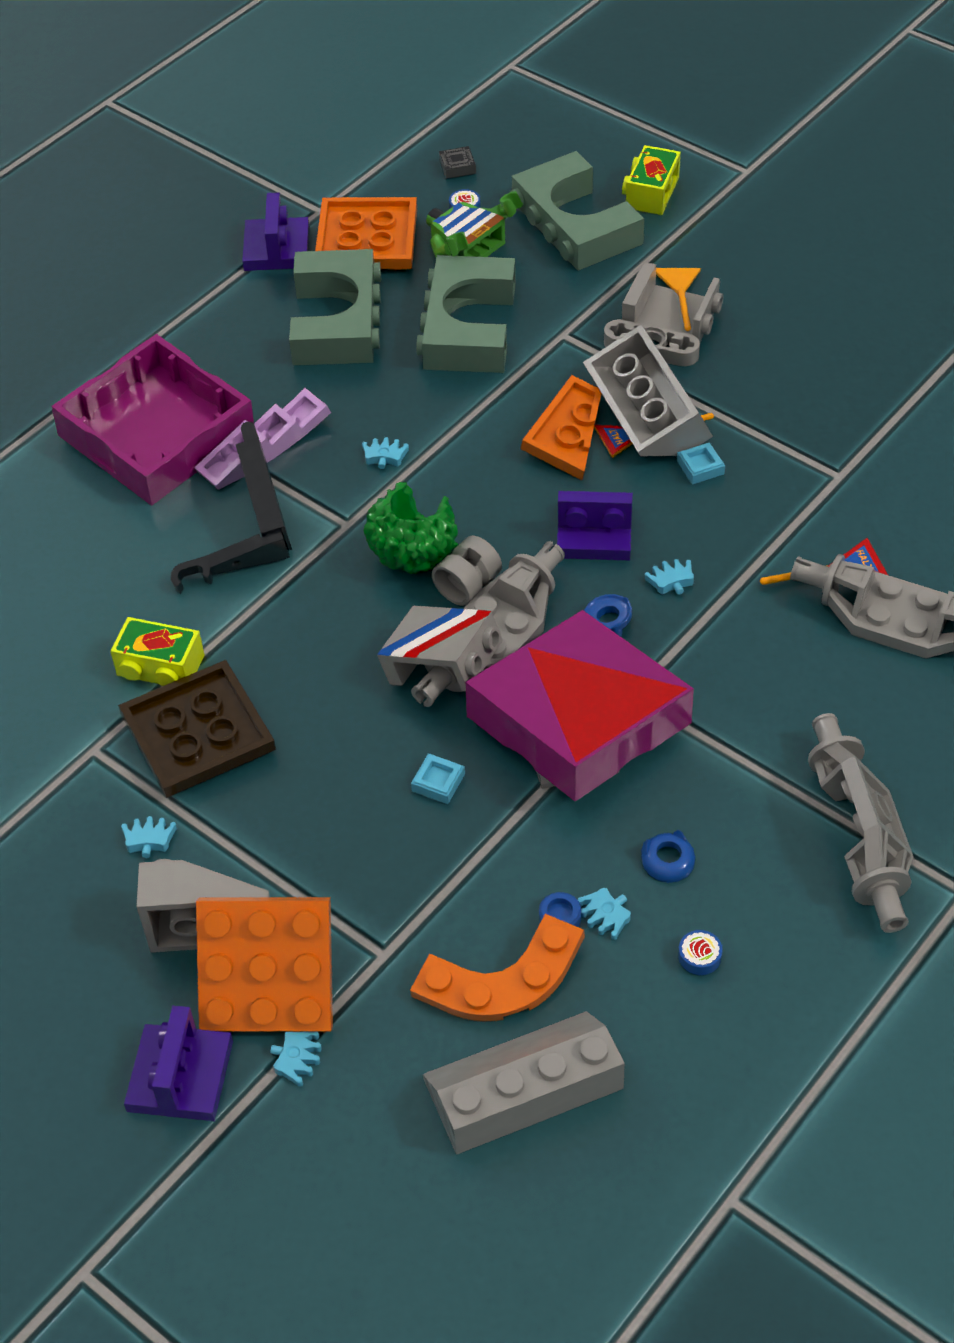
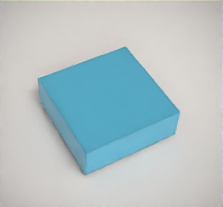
M710 442L677 452V462L692 485L725 474V464Z
M428 753L411 782V790L417 794L449 804L465 776V766Z

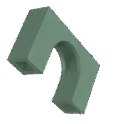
M577 151L512 175V190L510 192L516 191L523 203V206L519 209L526 215L530 224L535 225L543 233L546 241L552 243L560 251L563 259L569 261L578 271L643 244L644 218L627 201L590 215H575L559 209L563 204L593 193V167Z
M373 249L295 252L294 281L297 299L334 297L350 301L353 305L341 313L330 316L291 317L289 342L292 364L373 363L374 349H380L379 328H374V326H380V307L375 306V304H381L380 284H375V282H381L380 262H374Z
M437 255L435 268H429L428 288L431 290H425L424 308L427 312L421 313L420 329L423 335L417 336V355L423 356V369L504 373L507 355V325L467 323L451 317L450 314L460 307L472 304L513 305L516 286L515 258Z

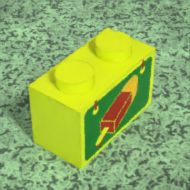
M644 145L639 157H634L630 176L626 175L623 181L622 194L626 195V201L635 210L658 215L663 214L679 179L681 152Z
M127 617L110 651L117 676L133 681L141 680L156 683L161 686L197 672L205 656L199 631Z

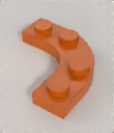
M545 914L527 950L520 959L503 971L486 974L467 970L429 953L410 989L411 996L449 1014L473 1021L504 1020V1016L518 1013L527 1008L530 1011L544 1002L561 984L585 938V932L579 927Z

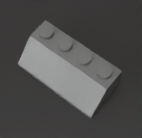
M642 324L583 362L640 456H677V452L699 446L713 437L698 410Z
M586 1011L424 1073L423 1079L457 1155L622 1090L624 1088L625 1063L607 1027Z

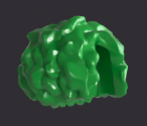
M398 482L395 484L394 490L388 489L385 498H378L366 515L367 522L363 531L369 548L379 557L380 563L388 566L390 569H402L409 574L433 571L436 564L440 563L446 556L451 555L458 546V543L455 541V538L458 536V529L455 524L453 509L449 505V498L443 496L437 512L434 515L425 517L417 511L413 491L407 485V482Z

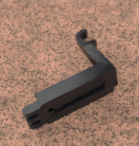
M245 422L241 425L244 442L235 445L262 537H260V534H257L209 555L175 566L171 572V581L176 591L180 594L184 589L181 582L182 579L192 574L203 573L202 576L205 582L212 584L213 575L290 558L288 551L292 550V546L255 425L252 422Z

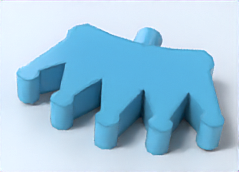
M385 437L380 446L376 438L373 439L371 447L367 445V442H363L362 449L367 465L378 464V468L384 469L386 464L401 465L402 459L409 451V445L406 443L403 447L399 448V440L395 439L394 443L389 446V438Z
M675 559L674 568L667 561H663L662 569L664 571L659 569L658 566H653V575H650L649 572L645 573V580L655 587L660 594L675 590L680 595L684 592L682 587L694 584L691 560H686V566L684 567L679 563L678 559Z
M148 816L143 829L140 820L135 819L131 831L128 829L127 824H122L121 827L126 839L125 844L128 852L142 851L143 858H149L151 851L165 852L169 848V843L177 830L175 822H171L170 826L165 829V819L160 818L158 824L153 828V818Z
M601 888L597 892L578 898L581 907L587 905L581 909V917L586 918L592 915L587 921L588 928H593V926L602 923L598 927L599 935H604L605 932L614 928L611 932V939L616 940L624 926L630 922L631 912L621 906L627 902V898L623 894L614 899L607 888Z
M286 1031L283 1047L271 1046L270 1053L280 1055L273 1065L275 1073L279 1076H284L301 1087L303 1080L302 1077L297 1075H308L309 1077L313 1075L312 1067H308L306 1064H320V1057L311 1052H321V1044L310 1041L312 1039L318 1040L319 1032Z

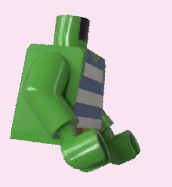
M512 191L505 194L499 200L500 204L491 209L479 208L466 202H459L446 212L433 208L427 215L426 223L431 227L432 238L430 245L435 257L437 255L488 257L505 244V219L512 217L516 213V209L523 206L517 192Z

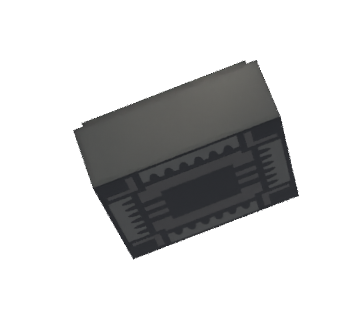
M469 146L439 151V161L447 179L476 173V164Z

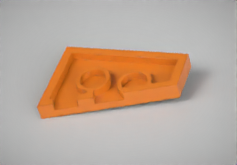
M571 375L523 438L521 450L583 480L601 398L600 389Z

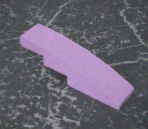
M306 388L283 409L274 404L254 423L267 463L302 439L331 413L327 405ZM246 420L194 467L198 473L218 490L245 477L235 444L244 442L241 425L248 422Z

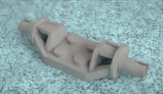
M548 541L534 557L528 554H517L510 560L509 568L482 588L465 606L464 609L492 611L497 627L501 632L503 641L483 671L538 638L544 631L548 598L555 588L554 577L551 571L565 557L559 545L555 544L551 551H549L553 546V542ZM425 665L428 673L411 690L413 697L420 704L427 697L424 702L426 707H430L445 688L454 692H462L452 667Z
M841 554L836 556L833 564L829 567L802 559L799 556L796 558L790 579L822 588V605L829 606L852 635L923 658H930L954 651V633H942L947 620L954 621V592L948 591L947 594L875 572L874 567L845 561V556ZM839 584L857 591L854 605L838 593Z
M826 713L819 715L812 721V727L815 730L819 744L809 753V766L812 771L817 773L821 788L835 801L848 799L851 803H854L857 813L853 815V821L859 833L864 837L844 856L854 881L851 890L855 901L862 905L875 906L880 920V927L884 932L900 931L908 925L909 921L905 916L899 897L904 895L911 886L912 881L908 871L914 857L890 790L861 762L865 753L861 740L853 736H842L838 719L834 714Z

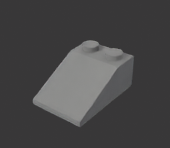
M159 859L154 862L139 863L137 910L150 952L197 949L196 900L199 897H270L269 891L184 860Z

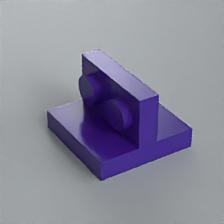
M280 192L267 193L265 219L245 220L242 258L244 271L294 269L295 252L309 251V218H288L287 205L281 206Z
M558 491L557 545L562 548L565 555L564 559L630 561L633 493Z
M172 1005L168 1022H163L161 1025L145 1024L124 1101L126 1111L215 1122L233 1044L231 1033L196 1029L190 1007Z

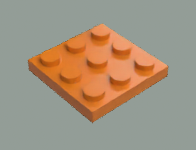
M417 197L322 198L315 251L373 249L374 262H380L381 269H412Z
M199 897L196 900L199 1029L210 1031L332 1030L331 897Z

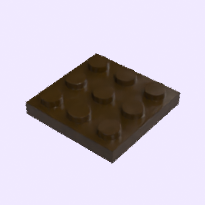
M226 660L118 705L123 720L166 798L276 750L272 735Z

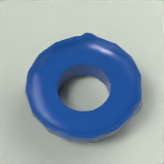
M605 594L596 597L584 609L586 613L598 621L606 613L618 614V618L612 622H599L620 637L622 636V629L628 625L632 618V607L628 598L616 594Z
M677 830L673 834H658L643 843L641 849L643 868L654 879L667 883L678 882L688 877L694 869L696 859L694 849L682 831ZM663 847H673L679 851L681 857L675 862L668 863L662 861L657 856V852Z

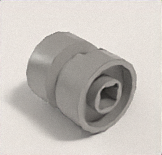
M471 535L464 539L453 550L451 555L446 556L434 567L432 579L439 592L447 600L457 605H467L482 589V586L488 585L500 573L502 561L494 547L486 540Z

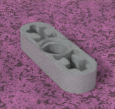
M621 319L608 322L604 327L605 347L635 329L641 323ZM642 324L651 340L659 342L655 346L666 363L690 366L698 361L700 341L696 336L685 332Z

